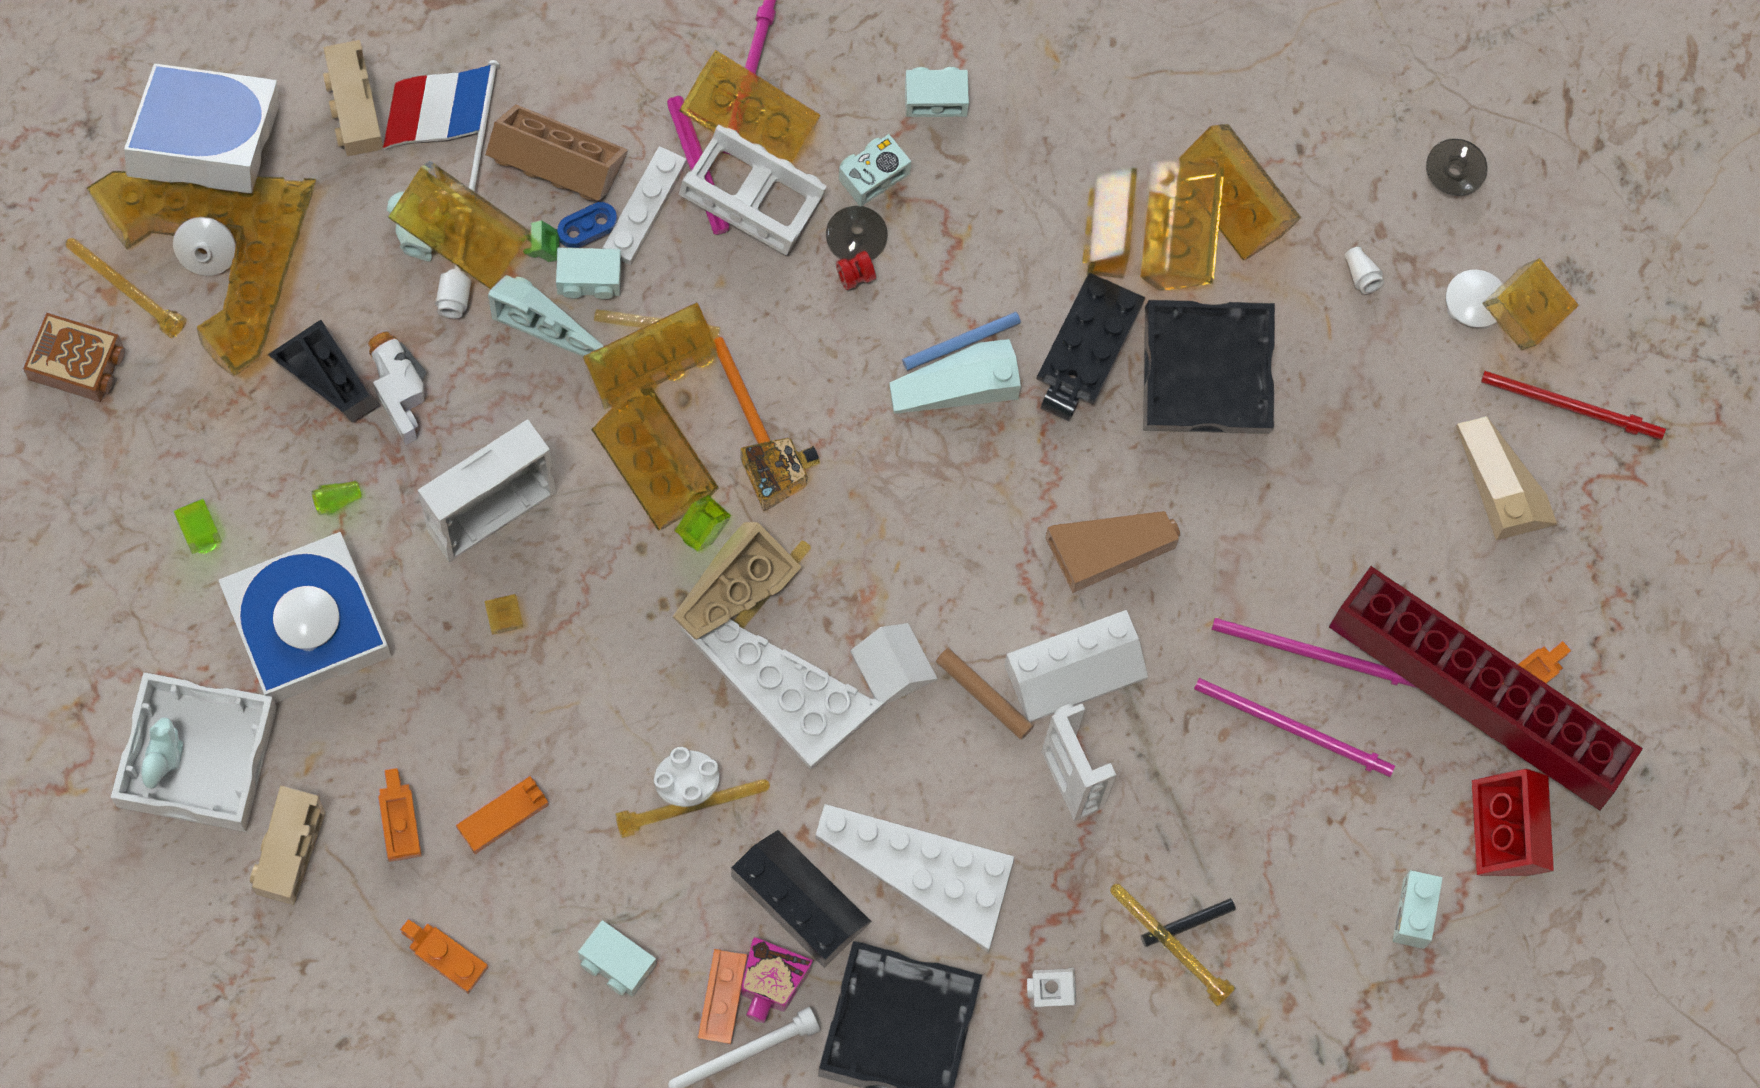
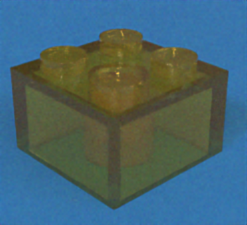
M1540 258L1522 265L1482 303L1521 351L1538 345L1579 306Z

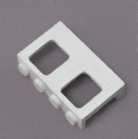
M718 124L712 140L692 171H688L683 179L679 195L787 256L821 201L826 185L821 183L816 176L805 174L796 169L788 160L779 159L768 153L763 146L755 143L752 144L740 137L735 130L724 128ZM722 151L728 152L749 164L752 168L736 195H730L704 179L718 154ZM775 182L786 185L803 195L806 199L789 226L779 223L758 209Z
M1067 704L1054 711L1055 715L1051 717L1041 751L1074 821L1104 809L1116 777L1111 763L1092 770L1076 735L1085 711L1083 704L1075 707L1072 704Z

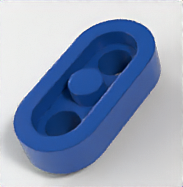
M597 202L564 217L559 222L557 228L559 241L567 248H580L611 233L617 223L616 211L613 206L606 202ZM604 218L607 222L605 224H598L596 220ZM571 231H576L579 233V235L574 238L568 236V234Z

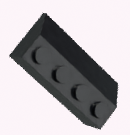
M779 830L756 843L731 867V877L824 968L871 923V920Z

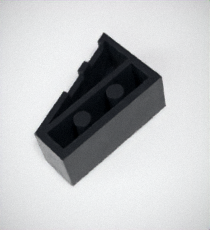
M322 320L314 323L267 354L279 367L351 422H354L378 406L375 398L340 344Z

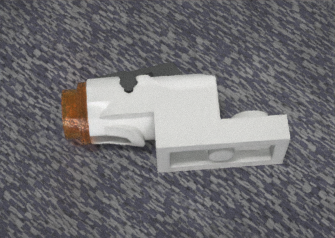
M386 331L377 334L368 342L369 354L376 364L380 377L373 384L379 400L403 442L407 445L417 440L414 428L418 427V424L410 409L424 401L423 380L426 377V371L405 345L399 342L396 336H392L390 332Z

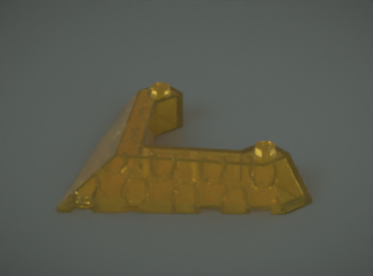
M112 171L88 186L87 191L108 227L126 250L152 233L175 236L176 231L184 222L197 217L217 220L230 230L236 242V249L232 259L228 280L229 285L223 310L196 327L199 342L215 363L232 376L237 375L260 360L316 185V179L304 178L303 181L285 180L284 177L257 176L252 193L208 188L187 182H164L128 177L126 171Z

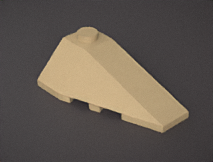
M1486 416L1458 423L1456 427L1496 541L1555 526L1557 522L1547 494L1489 418Z
M744 522L720 549L675 612L673 618L694 639H698L726 623L731 617L743 610H748L755 606V603L781 591L801 566L759 523Z

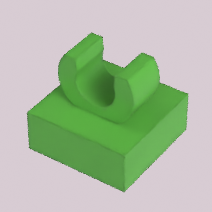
M542 220L531 223V231L524 234V239L531 242V247L524 249L523 253L531 258L541 257L547 262L556 261L557 248H559L557 229Z

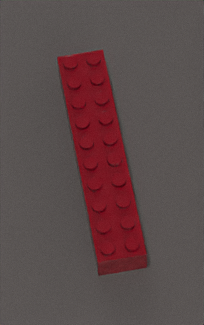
M1372 566L1369 567L1349 594L1329 625L1330 629L1599 811L1615 793L1643 750L1642 747Z

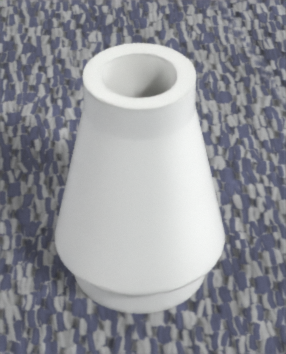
M1354 247L1346 252L1344 257L1348 262L1355 288L1361 290L1363 294H1369L1379 289L1384 283L1382 278L1383 272L1363 252L1361 247Z

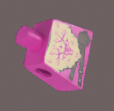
M754 937L741 987V995L752 999L746 1016L756 1022L765 1023L770 1008L785 1012L810 973L813 960Z

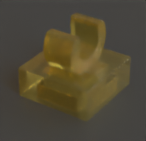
M516 594L484 601L492 635L524 628Z

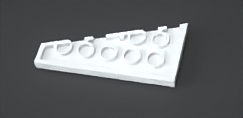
M730 619L698 639H694L681 626V631L810 770L883 707L882 702L865 696L849 684H843L820 668L785 649H779L770 644L767 639L759 635L756 636L739 627V624Z
M824 804L815 836L816 839L843 857L851 859L866 869L869 874L875 878L878 877L890 885L893 890L932 916L938 917L953 927V930L962 936L965 935L979 944V947L989 952L1014 856Z

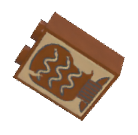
M46 313L23 370L29 381L101 402L104 393L108 394L112 387V373L115 366L121 364L125 348L118 334Z

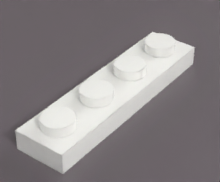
M660 146L658 147L605 242L603 249H620L621 261L631 266L687 165L686 158Z

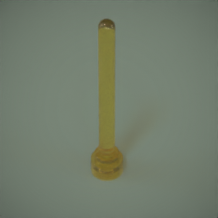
M68 238L65 245L67 249L157 319L159 330L166 336L174 338L183 330L186 324L185 317L175 310H164L75 238Z
M760 779L717 791L704 802L694 806L681 807L671 804L638 814L635 811L630 813L628 810L615 813L617 827L621 838L635 835V831H639L640 827L766 792L770 788V783L766 779Z
M1113 884L1111 886V894L1207 987L1206 992L1210 995L1208 998L1217 1007L1236 989L1227 979L1223 981L1220 977L1216 978L1125 888L1120 884Z

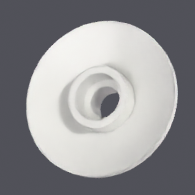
M197 217L187 220L178 228L173 239L174 253L179 262L189 271L199 275L212 276L224 272L231 266L236 256V242L232 233L225 225L211 218ZM203 248L207 251V254H202L197 249Z

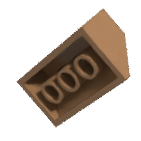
M515 104L494 122L485 155L494 158V161L500 165L521 169L527 176L541 177L551 181V184L557 188H568L578 192L584 199L599 201L609 192L627 155L628 149Z

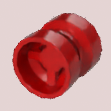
M866 251L857 253L850 260L843 258L835 263L838 276L845 290L855 288L857 283L862 281L869 283L876 280L873 263Z

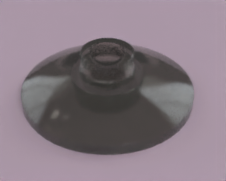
M1456 138L1444 140L1435 145L1427 157L1426 172L1429 180L1438 190L1451 196H1465L1475 192L1482 186L1487 176L1488 165L1484 154L1476 145L1467 140ZM1450 169H1457L1460 174H1452Z
M845 207L836 212L827 224V245L831 252L840 260L843 258L850 260L857 253L866 251L872 261L883 252L887 244L888 231L884 220L877 212L868 207ZM853 227H860L863 231L855 234L851 229Z

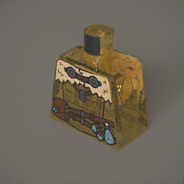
M783 438L740 448V460L763 512L804 489L808 481L805 469L820 464L819 456L814 446L797 452L791 438Z

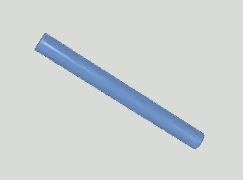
M1017 312L1011 313L902 359L903 365L906 370L915 368L1020 324V317Z

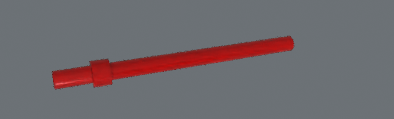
M1484 371L1481 383L1625 428L1624 432L1637 435L1641 433L1662 440L1666 428L1642 421V417L1633 414L1629 416L1619 414L1488 371Z

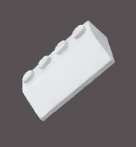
M1127 610L1008 653L1004 663L1023 712L1029 722L1052 715L1056 709L1064 705L1072 704L1076 706L1148 678L1140 641Z

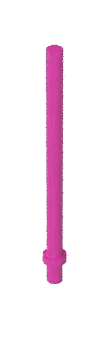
M1214 618L1211 630L1390 680V684L1395 686L1400 683L1417 688L1384 665Z
M1199 678L1194 687V690L1366 766L1365 770L1369 772L1375 770L1388 777H1391L1395 765L1378 758L1379 754L1374 752L1368 754L1204 679Z

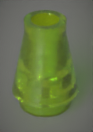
M356 480L318 485V489L311 491L313 503L319 515L326 513L329 516L351 502L362 498L361 490Z

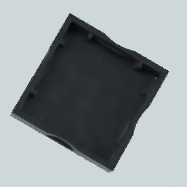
M1148 300L1145 305L1143 431L1269 434L1274 429V382L1271 361L1275 348V303L1229 302L1210 305L1195 301Z
M853 941L833 1021L830 1025L821 1058L818 1076L860 1088H954L982 974L940 963L916 961L895 951Z

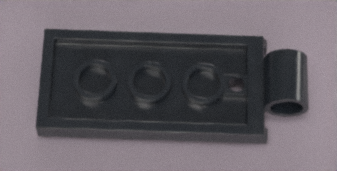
M1090 272L1088 273L1037 375V380L1051 385L1040 409L1070 421L1079 399L1093 405L1095 404L1146 297Z

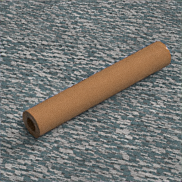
M947 648L940 654L936 663L1020 740L1029 734L1034 725L951 649Z

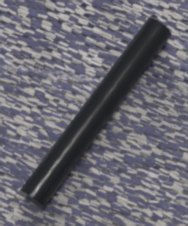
M1229 898L1140 935L1142 943L1145 947H1148L1236 910L1235 904Z

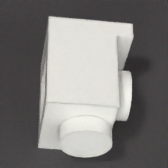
M1075 969L1034 970L1033 978H1027L1028 999L1034 998L1035 1007L1075 1005ZM1050 980L1055 981L1058 984L1057 991H1048L1046 983Z

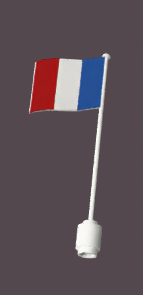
M496 60L489 61L487 66L459 73L421 75L403 79L395 83L383 150L407 143L444 141L478 133L455 268L440 275L435 305L438 307L437 312L446 318L456 319L462 317L468 304L471 279L466 276L465 272L461 271L495 72L500 67Z

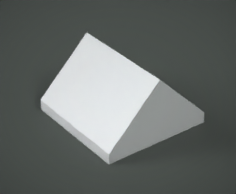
M908 623L880 627L850 651L871 693L876 700L883 703V706L937 681V677Z

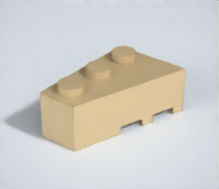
M360 40L323 47L328 72L323 73L326 91H333L334 100L329 101L332 119L338 118L340 123L339 128H334L338 147L345 146L347 157L383 150Z
M280 785L269 828L262 840L260 849L262 853L259 864L254 865L250 876V883L253 884L252 888L256 895L291 905L295 904L326 813L319 796Z

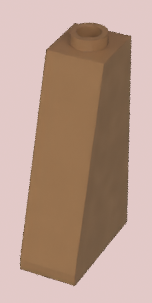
M1160 511L1052 525L1047 528L1045 539L1072 593L1176 549L1180 530L1174 519L1169 520L1166 512Z

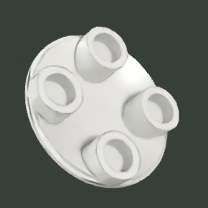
M1483 270L1464 271L1455 276L1448 285L1446 291L1447 312L1451 318L1457 319L1464 325L1475 328H1491L1502 318L1507 309L1508 296L1502 282L1489 272Z
M302 586L288 591L276 604L273 614V623L278 636L288 645L304 651H312L327 642L335 633L340 620L338 607L334 599L326 591L313 586Z
M677 747L671 751L670 756L665 758L656 769L654 776L656 791L663 800L675 806L688 807L700 804L710 798L719 784L718 765L716 761L704 753L691 751L685 747Z

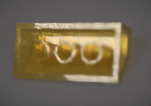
M717 50L714 51L700 72L679 112L713 133L718 124L724 128L733 129L745 140L752 144L755 143L763 146L768 153L779 159L788 160L792 164L815 130L821 116Z
M1229 124L1210 126L1171 165V168L1243 261L1280 239L1301 219L1298 212Z
M1183 159L1152 163L1140 277L1156 290L1163 291L1213 284L1224 169L1222 167Z
M431 161L420 167L388 216L393 222L490 290L498 283L531 237L530 230Z
M698 302L582 357L588 379L605 410L609 407L618 408L627 403L628 398L639 393L641 395L648 394L656 389L658 384L666 380H677L686 373L685 371L695 366L700 368L710 364L714 357L718 356L702 310Z
M652 387L627 391L591 429L658 531L665 529L700 508L719 489Z

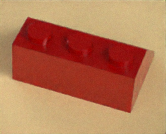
M1526 768L1472 780L1477 875L1531 876L1554 871L1549 777Z

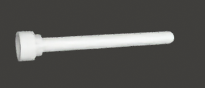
M810 1007L797 1012L798 1016L792 1018V1023L671 1079L668 1087L686 1088L793 1036L807 1034L809 1037L820 1032Z

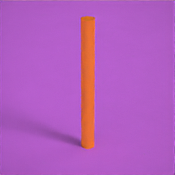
M718 337L712 341V345L758 445L761 446L763 452L768 451L773 447L723 337Z

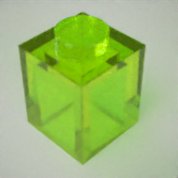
M707 495L692 503L674 531L682 537L686 545L698 552L714 543L732 515Z
M204 499L173 511L192 554L197 552L200 554L207 553L216 548V544L222 542Z

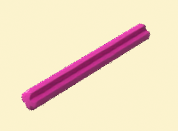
M671 97L667 100V106L690 170L692 171L703 152L683 97ZM708 170V172L704 176V179L707 182L714 185L712 176L710 174V171ZM705 210L715 235L729 231L728 222Z

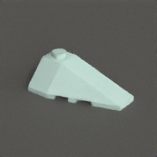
M506 275L490 290L488 298L493 320L607 366L609 362L608 349L527 279L522 277L512 278Z
M1009 339L976 343L889 383L894 414L1018 400L1021 388L1017 359Z

